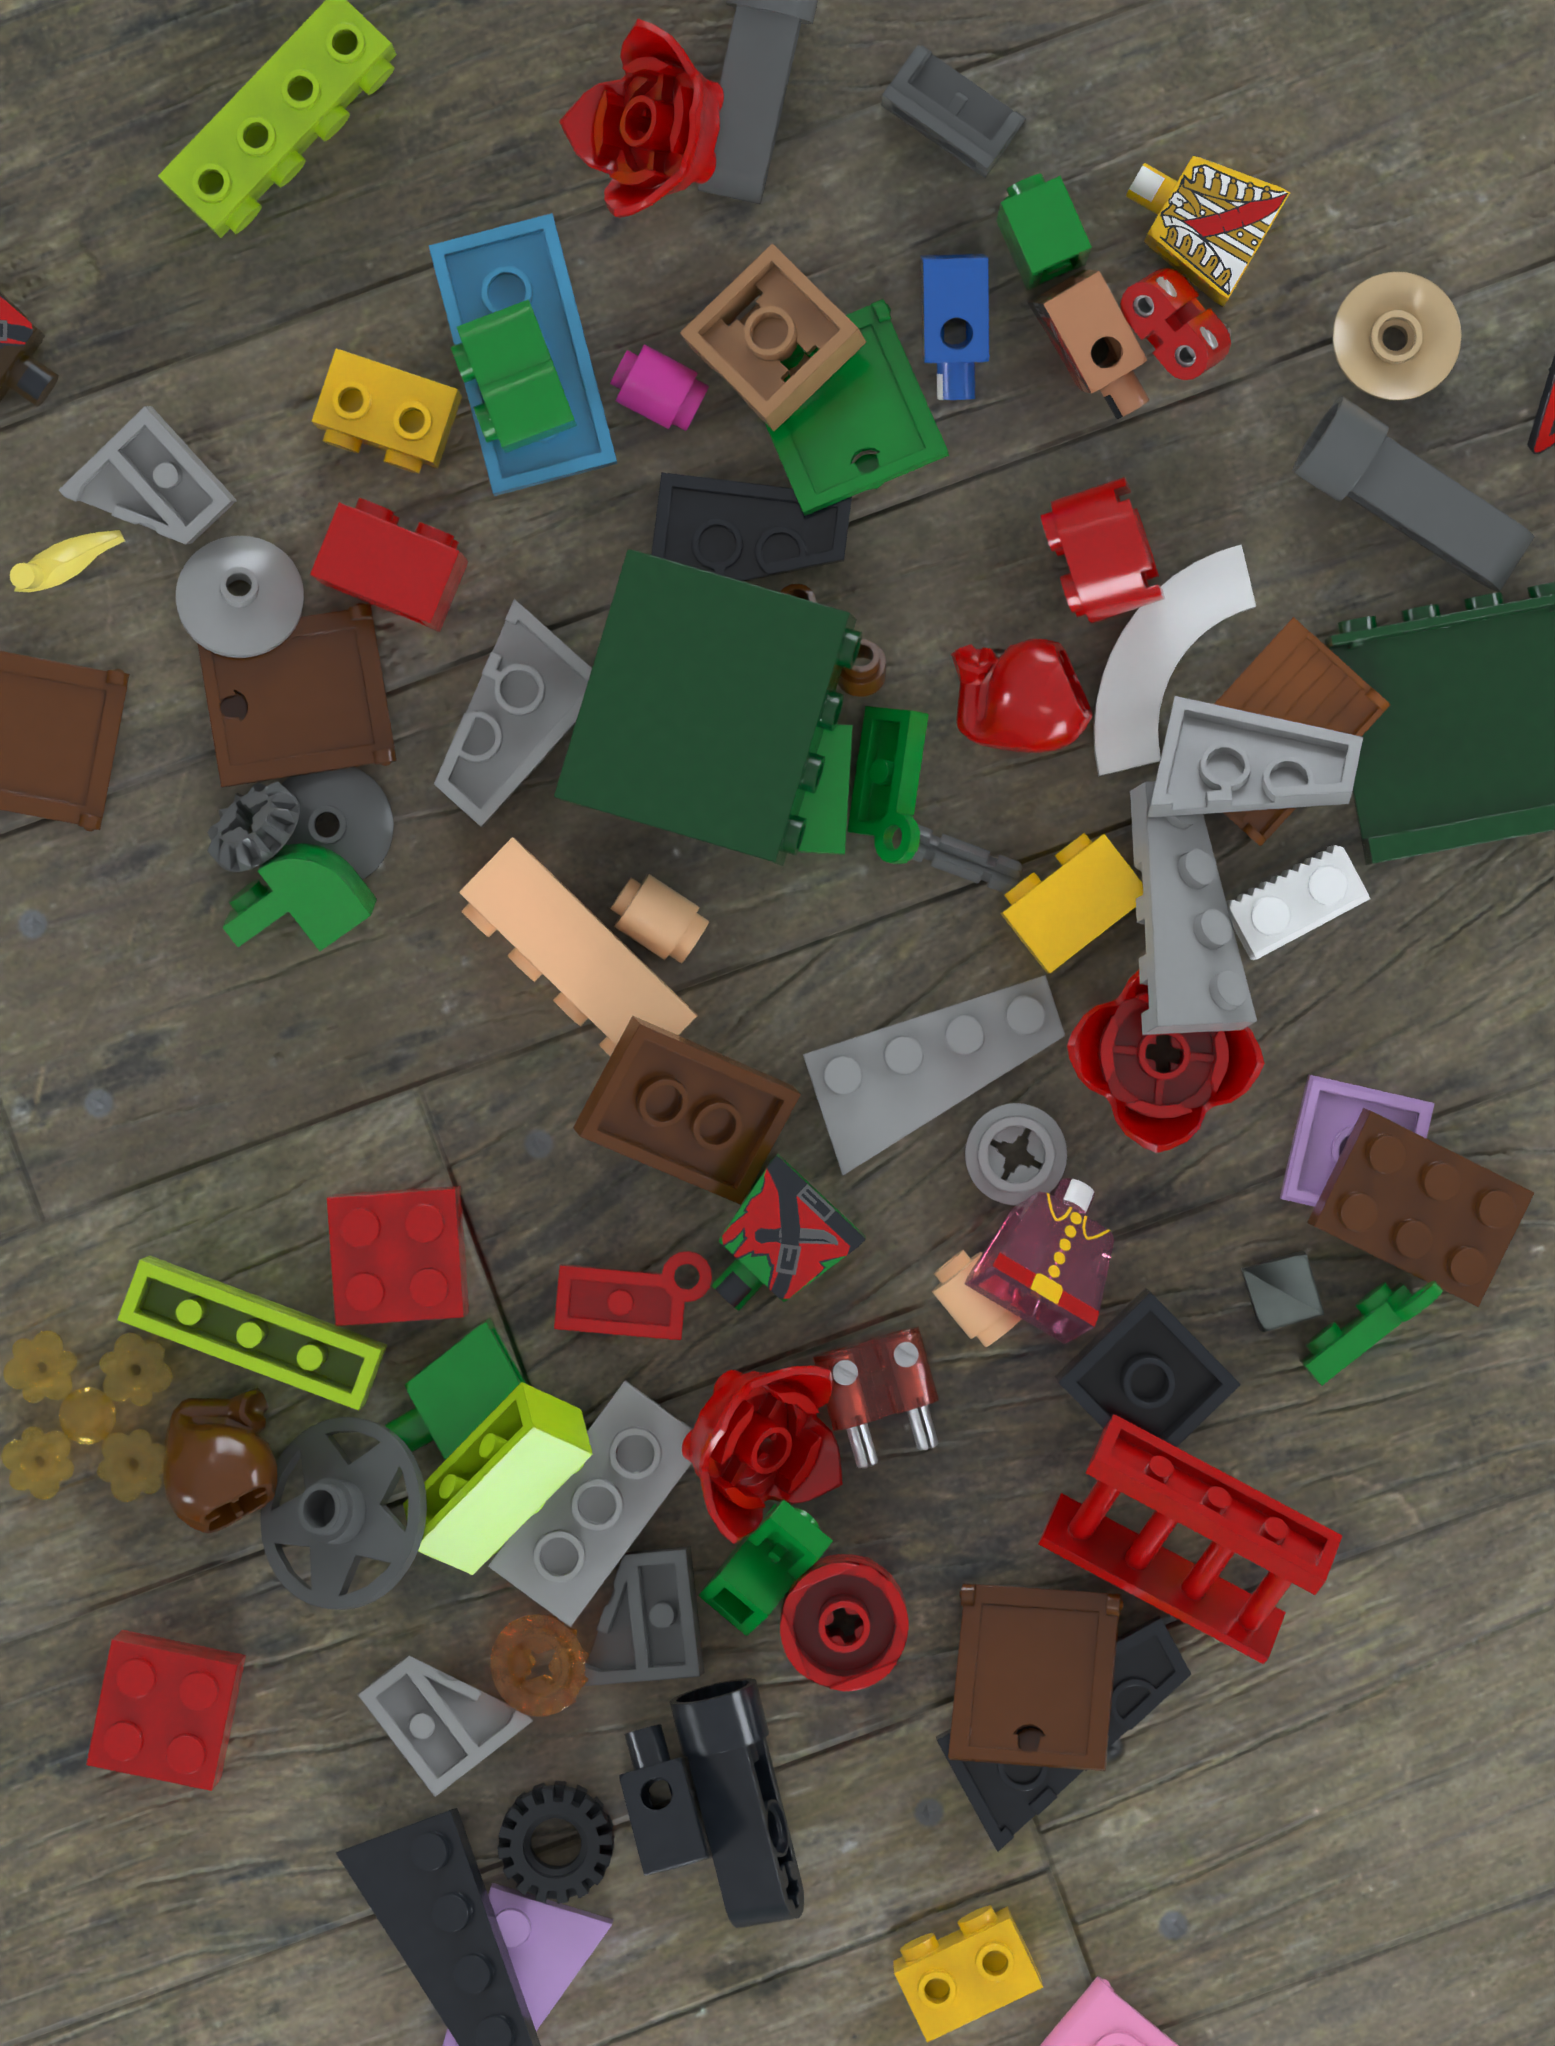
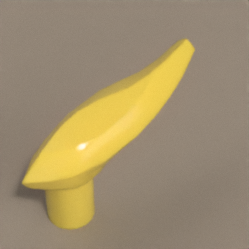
M103 531L73 537L50 546L33 557L28 563L16 564L10 571V580L15 586L14 592L40 591L66 582L81 573L98 555L125 542L121 531Z

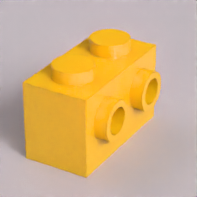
M336 348L311 422L317 428L326 431L322 441L327 444L359 454L363 443L386 451L383 462L420 474L423 464L438 469L462 395L456 388Z
M991 1905L979 1908L958 1920L959 1930L938 1940L934 1933L925 1934L900 1948L902 1957L893 1961L894 1974L927 2043L1043 1988L1041 1975L1008 1906L997 1912H994Z

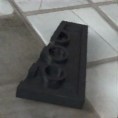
M458 1808L336 1852L338 1858L459 2046H541Z

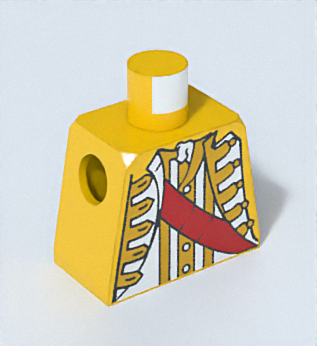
M1192 156L1178 182L1144 163L1130 186L1126 197L1158 215L1144 242L1177 271L1185 274L1187 279L1189 278L1195 286L1214 302L1224 307L1290 192L1279 186L1201 157Z

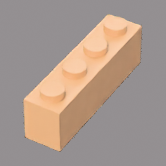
M512 837L459 892L469 902L462 910V913L487 937H490L498 930L515 946L507 956L532 981L535 982L542 974L561 991L553 1001L580 1027L589 1018L606 1035V1038L599 1046L610 1057L632 1015L676 1035H680L698 1017L669 986L516 838Z

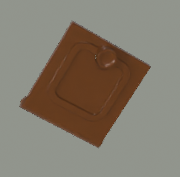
M357 603L355 606L349 607L348 610L302 616L295 630L282 644L267 653L254 657H226L213 653L197 643L221 788L371 764L388 766L392 762L397 761L371 604Z
M0 651V810L78 824V826L83 827L86 831L101 830L130 674L124 673L121 669L103 671Z
M963 1583L959 1592L963 1610L948 1754L949 1760L1106 1771L1119 1616L1124 1606L1122 1595ZM1027 1726H1033V1727H1037V1728L1040 1729V1730H1038V1729H1034V1728H1028V1729H1024V1730H1022L1021 1732H1019L1018 1734H1016V1732H1017L1019 1729H1021V1728H1023V1727H1027Z

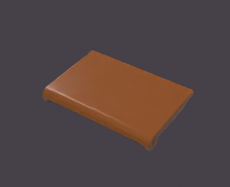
M1294 617L1214 703V705L1361 737L1391 705ZM1296 808L1223 813L1261 847Z

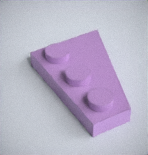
M492 1883L488 1896L535 2030L537 2031L612 1926L613 1919L561 1903L557 1904V1902L548 1899L546 1903L535 1900V1895L528 1893L524 1895L518 1890ZM447 2029L442 2046H459L449 2029Z

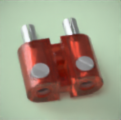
M919 1326L900 1329L870 1338L867 1341L849 1344L813 1356L815 1366L827 1368L832 1373L833 1392L826 1406L833 1430H847L858 1468H868V1465L872 1467L878 1463L868 1423L883 1419L884 1416L894 1413L899 1414L907 1411L917 1449L928 1450L938 1445L939 1442L928 1405L939 1401V1396Z

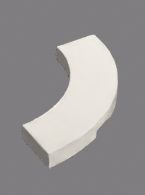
M1242 545L1218 551L1194 562L1175 574L1161 586L1165 599L1140 607L1121 632L1105 666L1095 702L1093 735L1098 777L1160 762L1159 714L1165 689L1176 665L1190 646L1207 630L1235 614L1256 607Z

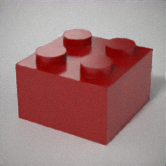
M358 498L355 508L339 502L310 575L322 585L440 632L469 562L457 550L459 542L454 540L455 536L421 522L418 523L415 533L397 525L400 518L394 515L395 512L362 498Z
M461 1186L334 1194L327 1197L335 1326L463 1318L469 1313Z
M121 1630L111 1640L86 1765L212 1791L222 1777L246 1655Z

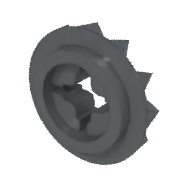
M278 781L268 786L257 782L252 786L248 794L241 795L236 793L234 803L228 808L218 811L221 820L208 830L207 833L211 843L207 851L223 869L231 872H242L263 864L283 848L294 832L300 813L297 798ZM250 825L253 829V832L251 834L248 832Z

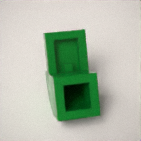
M290 844L283 846L276 855L259 866L257 871L266 881V886L257 879L245 886L229 900L228 903L233 909L229 912L222 928L235 945L239 947L281 916L290 912L317 949L322 951L370 917L377 898L354 868L337 853L314 844Z
M783 1499L778 1505L774 1504L763 1515V1520L756 1530L743 1538L698 1596L740 1632L748 1636L771 1614L794 1582L820 1559L833 1540L820 1530L817 1521L810 1514L792 1507Z

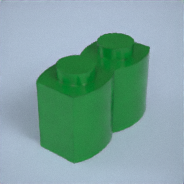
M529 299L456 327L462 342L451 346V350L464 383L476 379L484 403L473 408L487 443L499 439L504 452L507 453L577 426Z

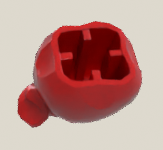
M1047 639L1024 640L1010 645L999 658L993 649L986 647L976 649L972 644L958 648L951 653L960 681L956 724L959 731L972 742L986 747L1014 752L1042 753L1056 751L1072 744L1086 729L1092 718V710L1067 652L1059 642Z

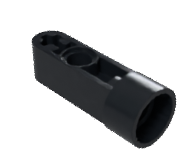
M744 1678L719 1682L674 1697L669 1703L682 1755L688 1758L724 1906L730 1922L736 1928H745L800 1918L804 1909L803 1884L766 1737L769 1735V1729L756 1679Z

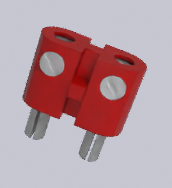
M1171 268L1158 269L1126 289L1120 303L1121 311L1139 338L1143 340L1147 337L1148 341L1156 349L1152 353L1172 376L1181 380H1192L1224 360L1231 346V330L1226 328L1227 324L1223 323L1211 308L1205 310L1197 300L1198 292L1190 284L1189 278H1185V274Z

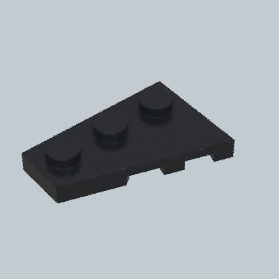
M661 472L651 555L742 582L843 562L852 497L804 516L792 488Z

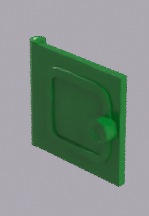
M884 299L873 302L869 306L846 315L859 328L866 343L775 431L764 422L804 516L866 490L877 489L887 481L949 456L945 442L891 322V308L885 303ZM797 344V348L792 355L781 361V363L790 370L799 364L804 353L811 358L818 351V348L808 355ZM788 375L783 381L786 382L790 376ZM871 450L878 452L877 454L862 455L852 464L855 456L862 451Z

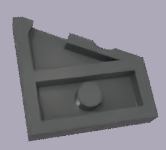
M691 1546L631 1551L624 1554L613 1582L614 1590L610 1601L604 1607L597 1626L598 1634L587 1664L583 1666L579 1676L580 1687L700 1677L705 1672Z

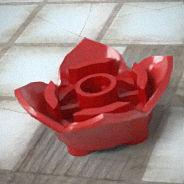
M641 19L636 20L622 44L620 58L623 64L622 69L625 70V76L620 80L598 83L584 92L559 121L576 155L589 167L607 173L612 178L611 182L604 189V200L610 213L619 218L633 215L655 204L665 195L685 190L693 182L703 184L712 177L716 168V154L714 150L720 130L719 112L724 101V92L721 85L707 80L694 67L684 49L672 35L657 25Z
M1137 970L1128 979L1122 993L1116 999L1096 1005L1083 1015L1069 1037L1067 1050L1077 1077L1088 1089L1104 1096L1108 1100L1115 1121L1123 1133L1143 1148L1159 1153L1171 1150L1187 1142L1200 1129L1205 1114L1211 1108L1232 1103L1244 1095L1259 1077L1265 1063L1261 1048L1249 1027L1243 1030L1142 1035L1141 1013L1149 1009L1148 985L1140 984L1139 970ZM1159 1035L1169 1036L1170 1046L1180 1049L1178 1063L1169 1062V1071L1157 1072L1155 1061L1146 1058L1145 1055L1147 1045H1156V1037Z
M812 1365L791 1366L770 1373L752 1371L742 1374L737 1370H729L723 1373L716 1381L713 1395L700 1411L694 1428L683 1440L682 1455L693 1464L695 1473L700 1478L708 1514L720 1533L731 1543H737L756 1530L763 1520V1508H766L765 1501L775 1500L781 1502L784 1499L791 1505L809 1502L843 1485L838 1443L833 1431L816 1415L819 1413L817 1409L829 1402L833 1392L832 1373L829 1369Z

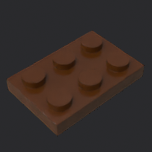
M632 1015L573 1128L584 1139L742 1205L801 1094L793 1085Z
M1363 1108L1307 1223L1428 1283L1435 1280L1442 1290L1479 1307L1531 1202L1534 1192L1373 1111Z

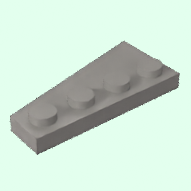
M1046 975L803 1054L842 1175H845L1063 1038L1065 1033Z

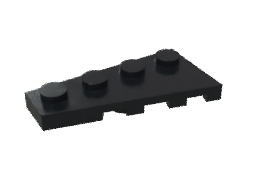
M1160 1615L1117 1638L1108 1748L1124 1733L1132 1730L1192 1675ZM1027 1726V1727H1023V1728L1019 1729V1730L1016 1732V1734H1018V1733L1021 1732L1022 1730L1028 1729V1728H1034V1729H1038V1730H1040V1729L1037 1728V1727H1033V1726ZM951 1729L936 1736L941 1750L997 1852L1014 1838V1834L1036 1814L1039 1815L1057 1798V1795L1084 1771L1080 1769L949 1760Z

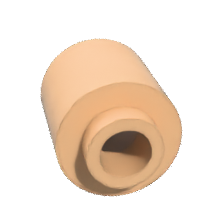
M650 874L645 877L642 883L631 877L610 908L620 915L614 925L616 929L663 960L670 956L681 964L690 954L709 923L707 919L697 913L700 908L699 906Z
M962 1250L934 1273L941 1283L933 1289L932 1293L970 1339L977 1337L985 1347L1001 1338L1025 1316L1016 1305L1020 1298L982 1252L970 1258Z

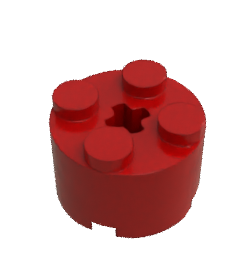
M1125 477L1051 501L1052 511L1040 515L1051 551H1055L1058 557L1065 555L1071 572L1060 576L1069 608L1072 613L1075 612L1077 618L1087 615L1090 623L1165 599L1163 589L1158 584L1151 587L1148 585L1147 580L1159 577L1138 509H1133L1130 499L1121 501L1119 497L1131 493Z
M835 1554L820 1558L794 1582L783 1598L780 1615V1636L789 1661L807 1679L829 1689L843 1692L856 1691L876 1684L891 1672L900 1659L907 1642L909 1620L906 1601L901 1588L885 1568L868 1557L853 1554ZM845 1608L848 1615L858 1613L861 1618L854 1622V1634L844 1636L840 1628H833L831 1630L828 1628L827 1625L834 1621V1610Z

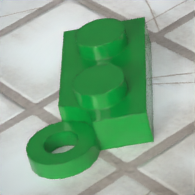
M865 706L847 832L874 836L876 852L883 861L897 865L905 864L913 858L920 843L918 823L912 816L915 812L929 714L913 710ZM900 828L902 840L899 847L895 849L892 838L896 829Z
M1434 1280L1411 1294L1406 1286L1400 1282L1392 1289H1390L1386 1282L1381 1283L1356 1303L1355 1306L1360 1311V1314L1340 1329L1336 1322H1332L1315 1334L1305 1344L1311 1353L1300 1362L1315 1381L1323 1386L1402 1322L1413 1318L1433 1303L1442 1294V1288Z

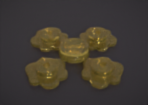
M46 1330L38 1333L33 1340L28 1338L17 1340L12 1347V1353L15 1358L11 1359L4 1367L3 1376L6 1383L12 1388L23 1389V1397L30 1403H38L45 1396L53 1400L65 1398L59 1411V1421L64 1433L61 1431H50L44 1434L41 1428L31 1426L23 1431L21 1440L10 1441L4 1446L1 1458L5 1467L12 1471L9 1476L12 1488L18 1491L29 1488L31 1494L41 1500L52 1498L60 1489V1481L69 1479L75 1471L73 1462L67 1458L71 1451L70 1439L81 1444H95L104 1440L102 1443V1454L105 1460L101 1461L98 1465L97 1473L103 1481L111 1482L112 1494L120 1501L130 1502L135 1500L142 1491L146 1494L156 1493L162 1486V1478L159 1474L163 1473L165 1446L159 1443H152L150 1433L144 1429H137L130 1436L121 1432L110 1433L116 1422V1410L112 1400L119 1402L130 1397V1400L135 1405L144 1406L152 1400L153 1392H162L171 1385L173 1373L169 1365L162 1361L165 1357L163 1345L156 1341L145 1344L144 1339L136 1333L121 1335L114 1344V1352H107L100 1359V1368L104 1373L108 1374L103 1382L104 1392L92 1387L79 1388L71 1392L73 1381L69 1373L76 1368L77 1358L71 1351L63 1350L64 1344L59 1334ZM39 1362H44L47 1365L45 1373H41L38 1370ZM133 1364L140 1366V1375L132 1373L131 1367ZM36 1456L44 1458L45 1465L43 1467L36 1464ZM131 1458H135L139 1462L138 1469H133L129 1466Z

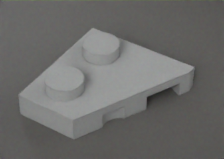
M144 406L59 489L61 494L68 499L92 505L112 513L114 517L132 524L143 525L155 530L160 535L183 544H192L237 501L152 406Z
M409 1655L357 1693L435 1797L533 1722L527 1713Z

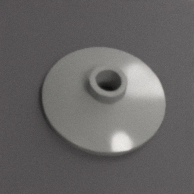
M229 536L206 544L189 558L178 578L176 605L184 628L199 645L222 656L248 658L273 650L291 635L302 615L304 589L297 567L280 548L256 537ZM236 580L246 581L251 586V590L244 596H234L229 593L227 588Z

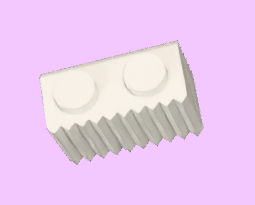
M1333 845L1327 847L1326 852L1316 853L1315 858H1306L1303 864L1293 865L1292 870L1282 871L1281 876L1271 877L1270 882H1261L1259 888H1250L1247 894L1237 895L1236 901L1228 900L1226 903L1232 926L1251 960H1257L1366 902L1370 897L1345 849Z

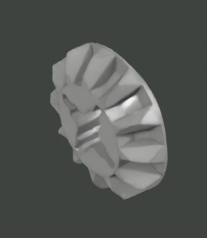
M1010 1103L987 1111L970 1130L967 1139L965 1161L972 1181L986 1196L1007 1205H1025L1045 1197L1059 1183L1067 1163V1146L1060 1127L1047 1113L1031 1105ZM1025 1128H1028L1030 1132L1026 1138L1029 1140L1026 1150L1034 1156V1160L1042 1163V1165L1038 1169L1032 1165L1027 1167L1019 1164L1014 1172H1009L1007 1179L1004 1180L1001 1177L1005 1171L1003 1168L1005 1157L997 1152L998 1148L990 1145V1142L993 1139L1000 1143L1005 1141L1013 1144L1018 1135L1022 1136Z

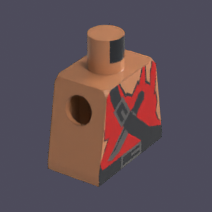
M1082 269L1028 301L1032 311L1081 391L1092 394L1100 390L1116 419L1130 414L1149 401L1146 392L1133 371L1147 361L1146 356L1100 271ZM1103 337L1109 347V353L1102 363L1096 365L1091 356V349L1094 343Z

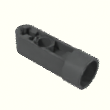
M726 0V5L736 8L720 79V85L724 92V101L719 112L720 130L714 150L716 154V168L712 177L707 182L698 184V191L761 204L801 24H813L818 0Z
M1341 396L1326 412L1306 441L1295 461L1292 472L1337 502H1340L1347 496L1473 580L1489 589L1500 592L1535 536L1520 523L1386 436L1389 429L1386 424Z

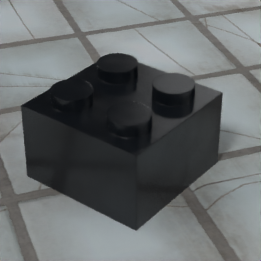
M1147 1288L1136 1296L1055 1376L1058 1383L1103 1429L1112 1415L1115 1414L1175 1447H1178L1241 1385Z

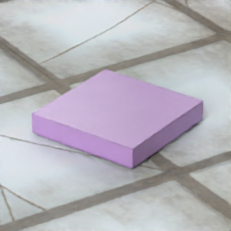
M1308 1074L1280 1199L1316 1206L1363 1108L1373 1111L1427 1139L1435 1103Z

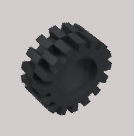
M555 1781V1784L545 1786L544 1782L535 1785L533 1790L528 1793L523 1792L516 1798L512 1807L508 1809L498 1836V1856L503 1861V1872L507 1879L513 1878L517 1883L516 1889L524 1895L528 1891L536 1895V1901L546 1903L547 1899H557V1904L568 1903L570 1897L577 1895L578 1898H581L588 1894L590 1888L594 1884L598 1885L603 1879L605 1871L610 1865L614 1849L613 1823L610 1814L606 1815L603 1810L604 1804L597 1796L594 1799L587 1794L588 1789L577 1785V1788L566 1786V1781ZM552 1818L564 1819L570 1822L578 1830L581 1837V1850L577 1857L561 1866L544 1863L536 1856L532 1848L531 1839L533 1831L540 1823Z

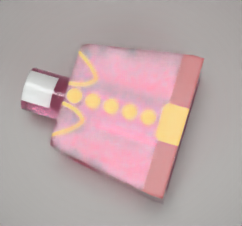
M1065 1178L1059 1181L1054 1196L1047 1192L1038 1191L1016 1205L1009 1212L978 1259L964 1284L1064 1344L1094 1328L1101 1307L1114 1237L1110 1230L1087 1217L1095 1197L1093 1189L1079 1180Z

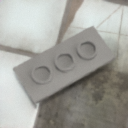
M625 1380L587 1431L593 1455L585 1462L580 1471L573 1474L546 1501L538 1513L532 1515L505 1542L488 1567L571 1627L690 1466L691 1462L682 1455V1443L692 1429Z

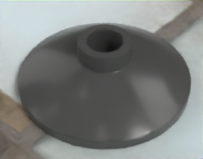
M352 767L288 777L281 784L297 798L300 808L295 830L285 845L306 843L327 848L343 857L362 880L369 877L381 865L392 843L394 820L388 798L373 778L358 768ZM333 813L339 820V830L332 837H323L317 831L316 822L322 814Z

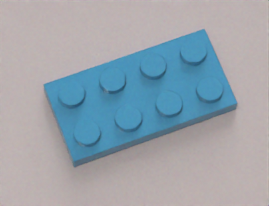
M553 213L429 245L454 345L462 342L456 328L457 326L529 299L577 424L573 428L505 453L499 439L489 443L486 442L473 407L484 403V399L476 379L464 383L494 496L618 464Z

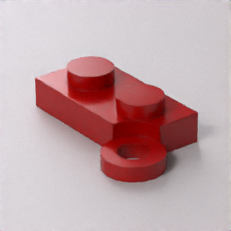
M682 1251L671 1256L664 1264L662 1273L560 1264L554 1329L682 1340L685 1302L696 1301L706 1294L712 1282V1269L703 1256L692 1251ZM684 1264L693 1265L699 1272L698 1283L696 1286L688 1289L680 1287L676 1283L674 1276L677 1268Z

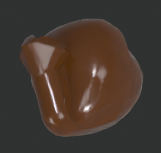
M258 1387L230 1399H185L175 1408L169 1420L163 1458V1481L166 1497L172 1509L182 1521L203 1533L217 1532L232 1525L246 1515L263 1508L275 1495L278 1481L277 1463L269 1443L258 1435L265 1429L266 1418L264 1413L269 1406L264 1394Z

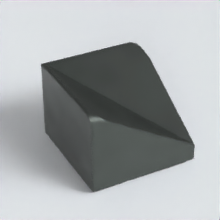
M1299 1251L1241 1268L1260 1331L1267 1332L1325 1315L1306 1252Z

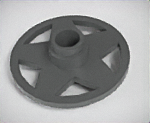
M338 1417L319 1422L298 1435L285 1448L276 1461L278 1475L276 1492L272 1500L261 1508L262 1542L273 1572L284 1587L294 1596L316 1607L333 1610L355 1609L370 1604L388 1593L403 1578L414 1561L426 1524L427 1500L425 1484L413 1453L405 1442L389 1428L370 1420L355 1417ZM359 1432L373 1437L381 1443L354 1462H351L333 1435L337 1433ZM301 1458L305 1492L279 1506L287 1478ZM402 1474L408 1493L407 1527L386 1506ZM281 1544L310 1547L311 1587L294 1572L283 1552ZM362 1556L391 1563L368 1586L347 1594Z

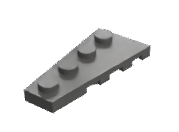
M1146 781L1130 791L1134 867L1142 872L1143 895L1136 898L1137 923L1145 925L1146 954L1139 958L1140 984L1148 985L1149 1009L1141 1013L1142 1035L1243 1030L1257 1022L1204 815L1148 817L1156 781Z

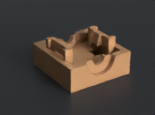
M773 243L680 332L688 346L711 369L719 373L773 431L783 424L866 343L859 328ZM761 295L756 300L757 304L742 319H736L728 326L748 305ZM797 344L808 355L818 348V351L811 358L804 353L799 364L790 370L781 363V361L792 355L797 348ZM789 375L790 378L784 382L783 380Z

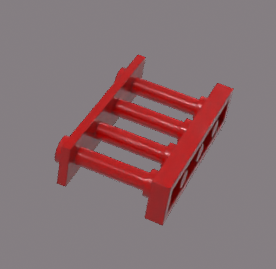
M1113 1414L1101 1434L1085 1472L1098 1481L1083 1503L1063 1493L1060 1494L1038 1545L1250 1658L1265 1664L1271 1654L1286 1614L1285 1611L1275 1606L1292 1583L1313 1595L1318 1593L1327 1580L1343 1535ZM1121 1492L1155 1510L1139 1534L1105 1516ZM1177 1523L1212 1540L1196 1564L1162 1547ZM1235 1553L1269 1571L1253 1594L1219 1577Z

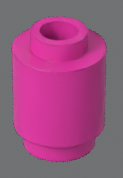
M645 344L639 355L629 350L626 351L610 382L611 385L620 389L615 402L668 430L673 424L684 431L688 429L709 388V385L696 379L698 372Z

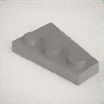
M515 599L506 616L505 624L495 647L490 653L482 671V677L466 713L463 715L434 782L438 789L481 827L487 824L575 726L592 670L587 663Z
M1175 696L1148 817L1349 804L1363 737Z

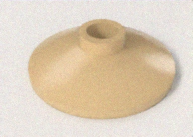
M1407 272L1382 273L1360 283L1342 302L1333 325L1332 340L1334 354L1345 376L1361 391L1383 400L1403 401L1414 399L1437 387L1448 376L1455 365L1461 346L1460 320L1449 297L1430 280ZM1389 328L1401 330L1406 338L1404 348L1398 351L1388 349L1383 343L1384 331Z

